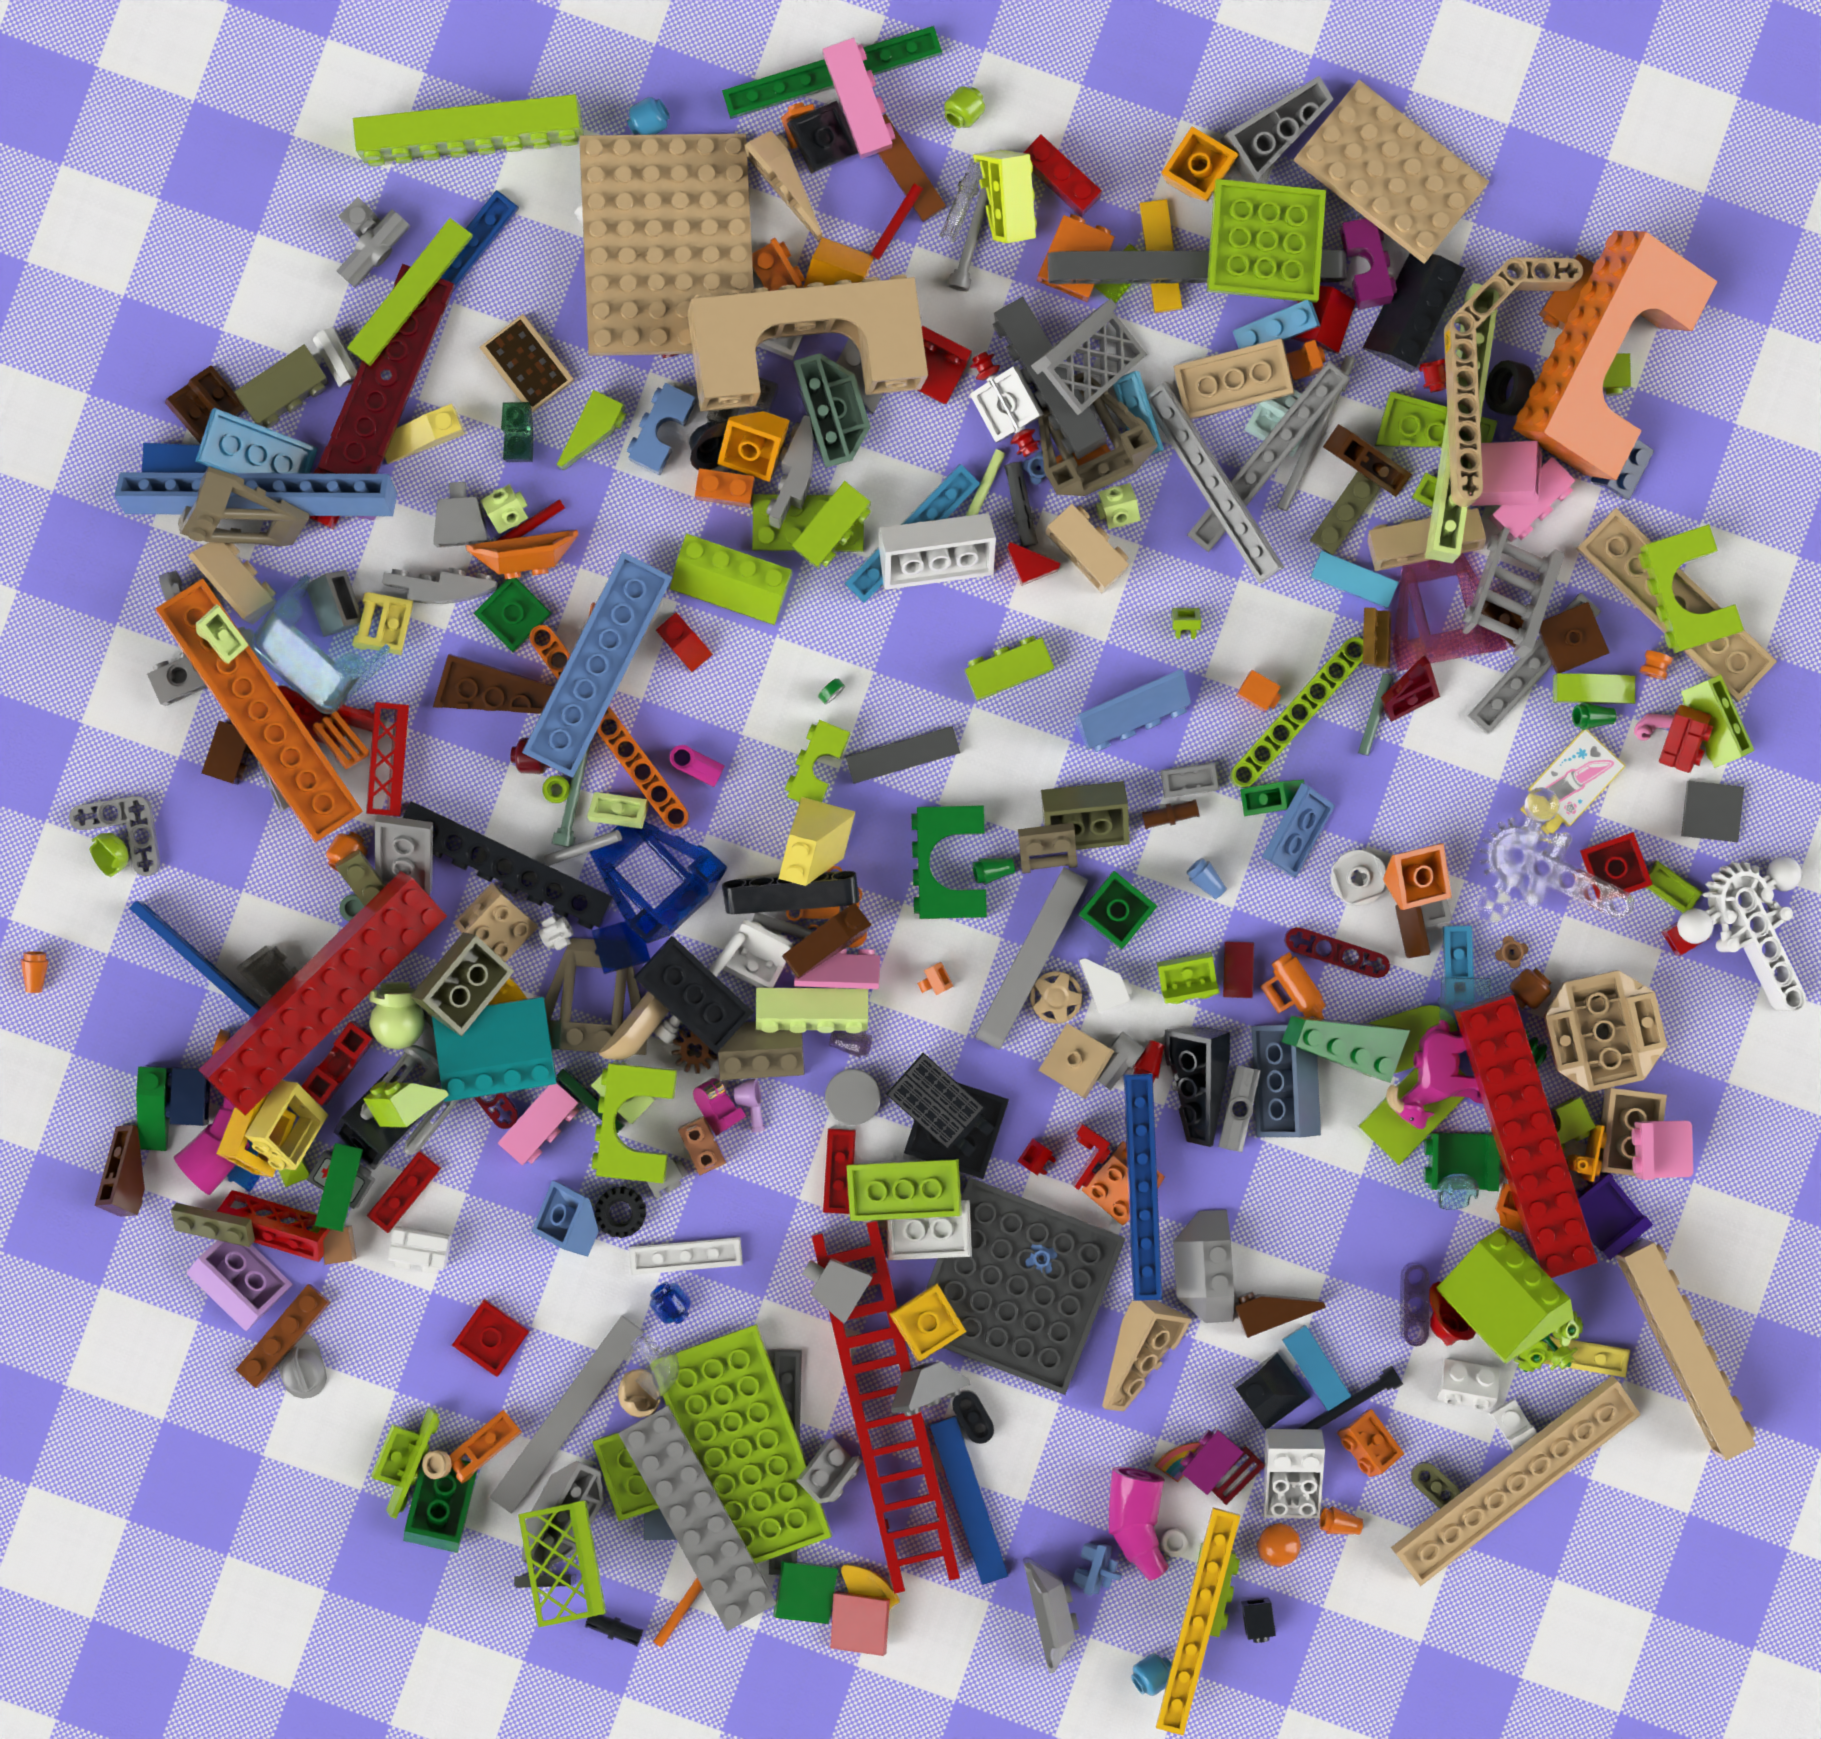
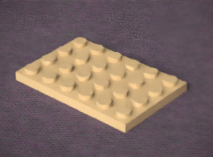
M1360 80L1355 83L1293 160L1424 264L1489 183L1483 176Z

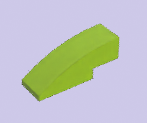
M1557 673L1553 675V703L1635 704V676Z

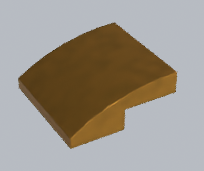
M1364 608L1363 664L1366 666L1390 669L1392 614L1390 611Z

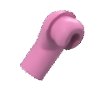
M1648 713L1636 724L1634 734L1639 740L1646 741L1651 737L1650 735L1656 728L1670 729L1673 715Z

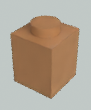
M352 1225L345 1226L343 1232L329 1231L323 1240L325 1265L357 1259Z

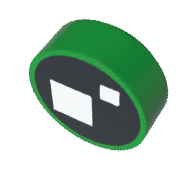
M836 678L821 690L818 698L826 705L843 691L845 685L839 678Z

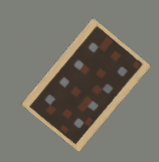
M524 314L479 347L530 414L575 381Z

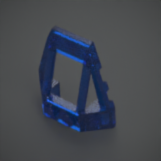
M645 821L642 829L618 825L611 832L618 830L622 836L621 841L595 849L589 853L626 924L648 944L670 936L712 896L726 872L727 866L707 848L686 842L680 836H673L663 832L659 827ZM643 842L683 881L655 909L615 869ZM660 842L695 860L687 867L688 871ZM622 892L641 910L637 915Z

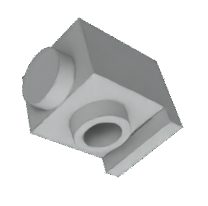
M359 197L339 215L342 222L359 239L367 231L373 230L381 221Z
M673 1157L667 1160L665 1182L647 1183L655 1198L658 1199L663 1196L661 1190L665 1188L668 1193L681 1186L682 1184L679 1180L689 1175L683 1162L681 1160L676 1162Z

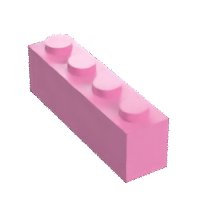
M851 38L824 48L823 57L860 159L892 148L891 140L896 139L891 123L885 124L882 113L886 112L881 96L875 97L872 87L876 86L872 71H866L863 61L867 60L862 44L857 45L855 39Z

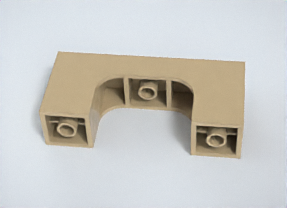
M900 274L891 276L890 280L879 281L878 277H869L859 283H852L851 280H840L835 282V285L824 286V283L816 282L808 284L806 288L786 285L774 291H768V288H756L751 290V293L740 294V291L732 290L724 292L722 296L701 293L696 295L695 298H691L687 315L700 412L756 406L761 391L755 349L762 342L772 338L823 333H839L848 337L855 343L860 353L866 395L921 390L928 377L915 277L907 278L906 275Z

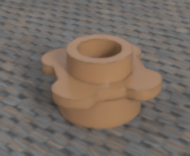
M1506 936L1502 940L1503 945L1500 950L1495 952V957L1498 961H1505L1511 968L1515 969L1521 965L1520 961L1524 954H1527L1528 947L1524 943L1520 944L1514 941L1512 936ZM1511 949L1514 950L1513 955L1509 954V951Z

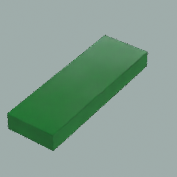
M335 1143L315 1226L343 1232L363 1149Z

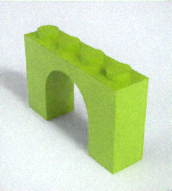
M1709 524L1640 547L1639 561L1642 568L1647 569L1650 578L1647 580V585L1651 595L1656 596L1659 605L1656 606V613L1660 622L1665 624L1667 630L1664 634L1669 649L1673 648L1674 654L1744 631L1736 604L1709 613L1696 614L1682 608L1673 595V577L1683 563L1718 551Z
M609 1063L608 1069L603 1068L601 1085H606L605 1097L600 1096L598 1113H603L602 1125L597 1124L595 1141H600L598 1153L594 1152L592 1158V1169H596V1176L654 1183L665 1182L668 1154L638 1151L628 1147L617 1134L615 1120L621 1105L632 1097L649 1096L674 1099L677 1070Z

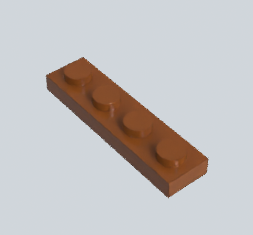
M307 1284L236 1368V1371L252 1386L259 1388L331 1302L315 1287Z

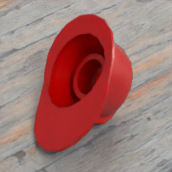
M1441 1281L1433 1283L1429 1289V1300L1433 1309L1430 1317L1432 1332L1446 1346L1453 1345L1459 1340L1468 1341L1472 1339L1476 1334L1474 1329L1437 1291Z

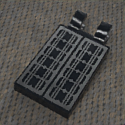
M924 1052L886 1093L889 1098L947 1150L954 1144L968 1157L976 1150L965 1139L972 1129L976 1126L988 1136L995 1128L980 1115L986 1108Z

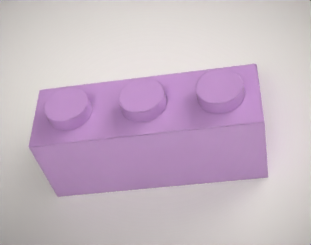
M219 1240L199 1256L186 1272L245 1331L251 1328L293 1285L253 1245L246 1247Z

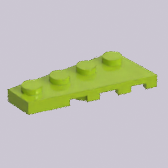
M1390 391L1374 446L1442 448L1447 407ZM1481 417V443H1492L1498 421Z

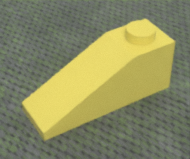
M449 404L396 428L385 454L387 464L465 435L456 408Z

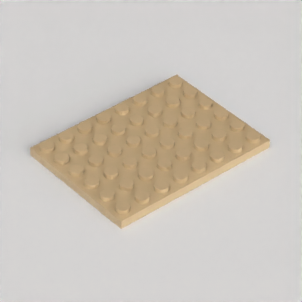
M746 134L579 135L588 356L692 354L687 315L691 298H695L696 295L701 293L722 296L727 291L738 290L740 294L751 293V290L754 289L748 161L744 146L747 144Z

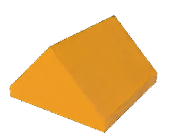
M822 237L812 256L803 288H806L808 284L816 282L824 283V286L835 285V282L840 280H851L852 283L862 282L863 279L867 278L874 257Z

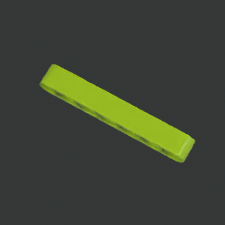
M1352 637L1345 641L1230 771V780L1234 786L1246 788L1252 785L1363 661L1362 638ZM1351 643L1357 644L1360 647L1361 654L1357 658L1351 657L1347 652V647ZM1331 664H1337L1342 668L1341 678L1336 679L1330 676L1329 667ZM1312 685H1319L1323 688L1324 696L1322 699H1315L1311 696L1310 688ZM1299 705L1305 709L1306 715L1303 720H1296L1292 716V708ZM1276 726H1282L1286 729L1287 738L1284 741L1275 739L1273 730ZM1257 747H1264L1268 750L1269 758L1267 761L1260 762L1255 758ZM1241 767L1248 769L1251 775L1246 783L1240 782L1236 777V772Z

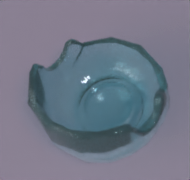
M1454 1173L1442 1178L1438 1183L1437 1200L1439 1208L1445 1210L1465 1208L1469 1205L1472 1195H1474L1475 1199L1478 1198V1182L1474 1177L1467 1174Z

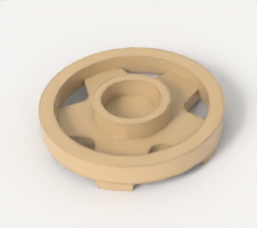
M1059 971L1049 972L1036 980L1030 993L1031 1006L1036 1015L1042 1020L1053 1024L1064 1023L1072 1019L1080 1010L1082 991L1078 982L1069 974ZM1051 976H1058L1053 983L1044 980ZM1070 981L1075 986L1077 992L1069 990ZM1037 989L1041 994V998L1035 1003V991ZM1076 1005L1074 1011L1067 1016V1008ZM1051 1011L1055 1019L1048 1018L1043 1013Z

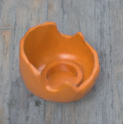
M1276 1523L1269 1525L1263 1530L1256 1543L1259 1557L1267 1565L1282 1567L1291 1564L1300 1553L1301 1542L1299 1534L1290 1525Z

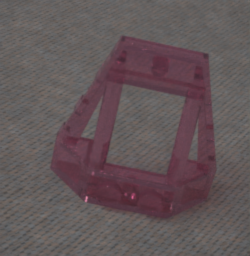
M1463 553L1453 563L1432 559L1402 566L1395 632L1392 643L1398 672L1409 670L1423 656H1426L1430 664L1507 650L1506 641L1502 636L1478 624L1468 634L1463 633V629L1430 634L1418 583L1457 576L1465 608L1467 609L1469 605H1472L1479 580ZM1409 596L1420 636L1411 640H1407Z

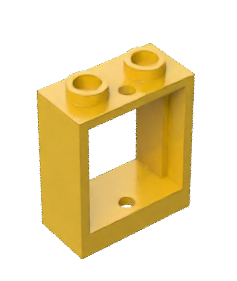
M267 1094L246 1116L234 1108L216 1154L252 1174L273 1178L276 1169L268 1164L269 1159L264 1154L258 1153L256 1156L245 1150L248 1141L245 1134L269 1096ZM287 1108L269 1136V1139L279 1149L282 1148L288 1138L297 1116L288 1111Z

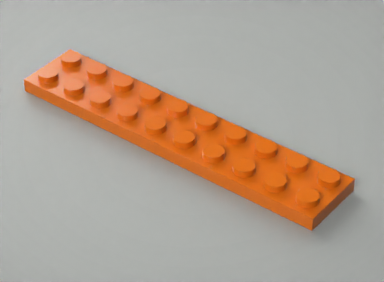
M201 579L156 607L155 611L312 840L317 843L363 811L251 647L248 645L227 664L222 661L210 643L197 634L196 622L216 604L221 607L233 623L205 580Z

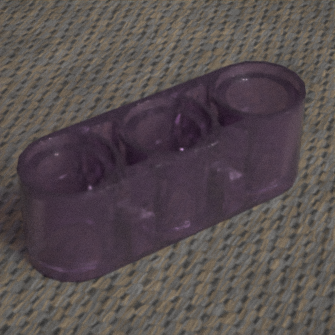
M1409 1263L1403 1267L1400 1281V1334L1404 1341L1416 1347L1426 1343L1429 1337L1430 1289L1429 1273L1426 1268L1417 1263ZM1414 1269H1419L1422 1274L1421 1280L1415 1284L1410 1283L1408 1279L1409 1273ZM1418 1297L1422 1303L1419 1310L1412 1312L1408 1309V1302L1410 1299ZM1418 1325L1421 1328V1335L1417 1339H1409V1328Z

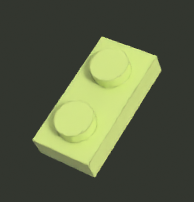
M594 792L587 817L591 822L642 829L649 803L647 799Z

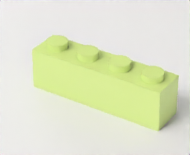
M756 988V1030H762L766 1033H773L778 1030H790L793 1033H802L806 1030H818L821 1033L846 1031L853 1034L867 1031L868 989Z

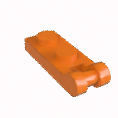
M504 1410L449 1455L452 1463L451 1468L457 1473L456 1478L460 1483L469 1480L478 1469L522 1433ZM465 1455L472 1460L467 1466L461 1461Z

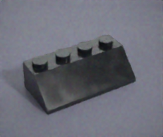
M1409 253L1395 281L1397 292L1394 293L1390 304L1383 305L1362 349L1412 373L1417 367L1466 268L1435 254H1432L1424 264Z

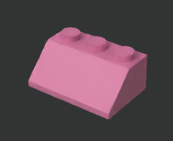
M843 949L799 979L795 975L794 986L879 989L880 955H875V950L858 949V955L847 954V949Z

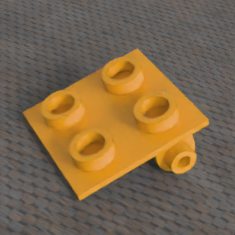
M1595 1124L1596 1128L1590 1130L1591 1135L1588 1137L1585 1156L1571 1154L1566 1158L1569 1170L1582 1173L1581 1178L1593 1182L1595 1176L1600 1174L1602 1160L1598 1159L1600 1148L1604 1149L1607 1140V1132H1604L1605 1126Z

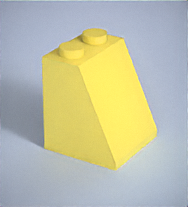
M801 797L789 833L779 879L806 886L844 859L855 811Z

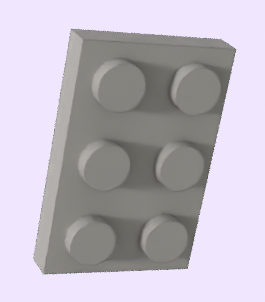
M377 815L375 820V871L385 885L401 871L411 876L428 895L431 894L433 822Z

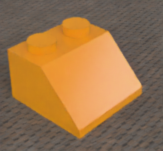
M1191 126L1161 174L1166 183L1189 197L1208 202L1214 192L1215 180L1224 178L1237 158L1238 153Z
M765 411L729 417L717 464L770 482L779 464L790 420Z

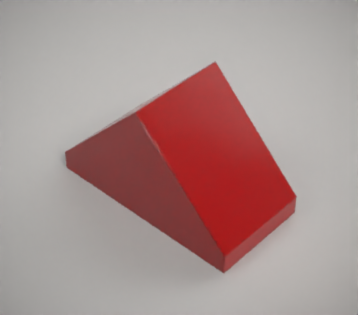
M1012 542L1008 544L1007 552L1021 586L1058 572L1061 563Z

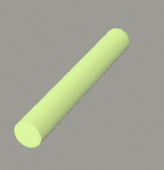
M995 450L965 516L978 515L1006 455L1004 452Z

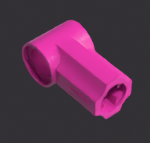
M678 745L670 753V763L676 770H680L712 787H715L725 765L686 745ZM680 750L687 751L690 755L689 763L684 766H680L674 761L676 752Z

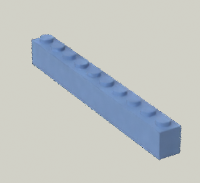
M120 472L114 496L125 514L181 515L186 506L193 507L197 500L201 479L205 473ZM231 473L244 479V485L254 490L258 486L266 491V497L276 502L282 499L309 513V516L394 515L397 490L389 474ZM231 492L226 508L268 509Z

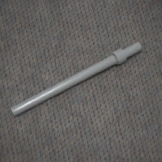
M1346 355L1340 370L1349 376L1356 359ZM1349 381L1316 420L1277 507L1279 509L1288 510L1342 391L1345 392Z

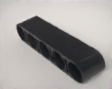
M854 871L825 872L806 886L781 880L779 876L735 879L722 884L725 910L728 914L849 906L860 901L857 877Z

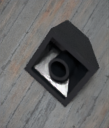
M1278 1352L1274 1353L1233 1384V1387L1265 1430L1269 1429L1310 1398Z

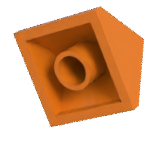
M1444 843L1401 852L1391 856L1383 881L1401 910L1452 898Z

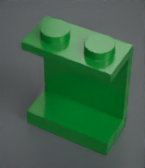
M1431 1132L1429 1139L1425 1138L1424 1154L1428 1155V1167H1424L1423 1180L1424 1183H1428L1429 1189H1471L1499 1192L1500 1155L1493 1134Z

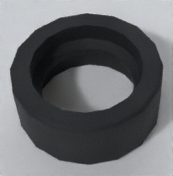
M1510 360L1501 361L1495 365L1489 373L1485 388V398L1489 408L1496 413L1510 416L1518 415L1530 396V389L1535 384L1534 373L1531 368L1523 363ZM1513 376V389L1510 397L1506 399L1507 386Z

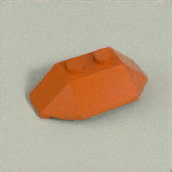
M578 530L465 545L467 552L499 575L504 574L505 579L521 577V571L532 570V575L549 573L548 568L556 566L577 538Z

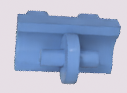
M1107 1543L1084 1544L1081 1558L1093 1563L1090 1571L1077 1568L1073 1578V1583L1084 1588L1083 1593L1090 1596L1092 1594H1099L1101 1585L1105 1588H1110L1112 1579L1121 1580L1122 1574L1115 1571L1118 1561L1110 1559L1114 1546Z

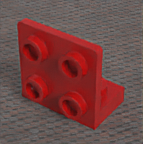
M922 325L928 377L921 390L917 391L946 405L972 356V351Z
M1081 1122L1074 1129V1132L1078 1135L1076 1140L1089 1150L1093 1146L1096 1148L1072 1182V1185L1078 1190L1082 1185L1086 1188L1095 1176V1173L1092 1171L1098 1162L1103 1164L1111 1152L1108 1148L1110 1145L1109 1141Z

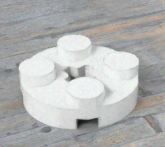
M1363 850L1349 851L1341 855L1332 865L1330 875L1331 887L1336 896L1344 903L1356 906L1370 904L1377 900L1384 890L1386 884L1383 881L1386 868L1383 862L1370 852ZM1355 870L1366 875V878L1362 880L1363 885L1358 886L1357 882L1352 883L1351 881Z

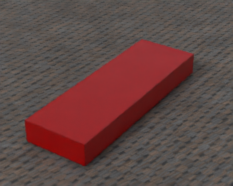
M828 1128L823 1213L850 1214L847 1165L854 1164L856 1130Z
M420 1150L366 1216L386 1233H389L442 1167Z

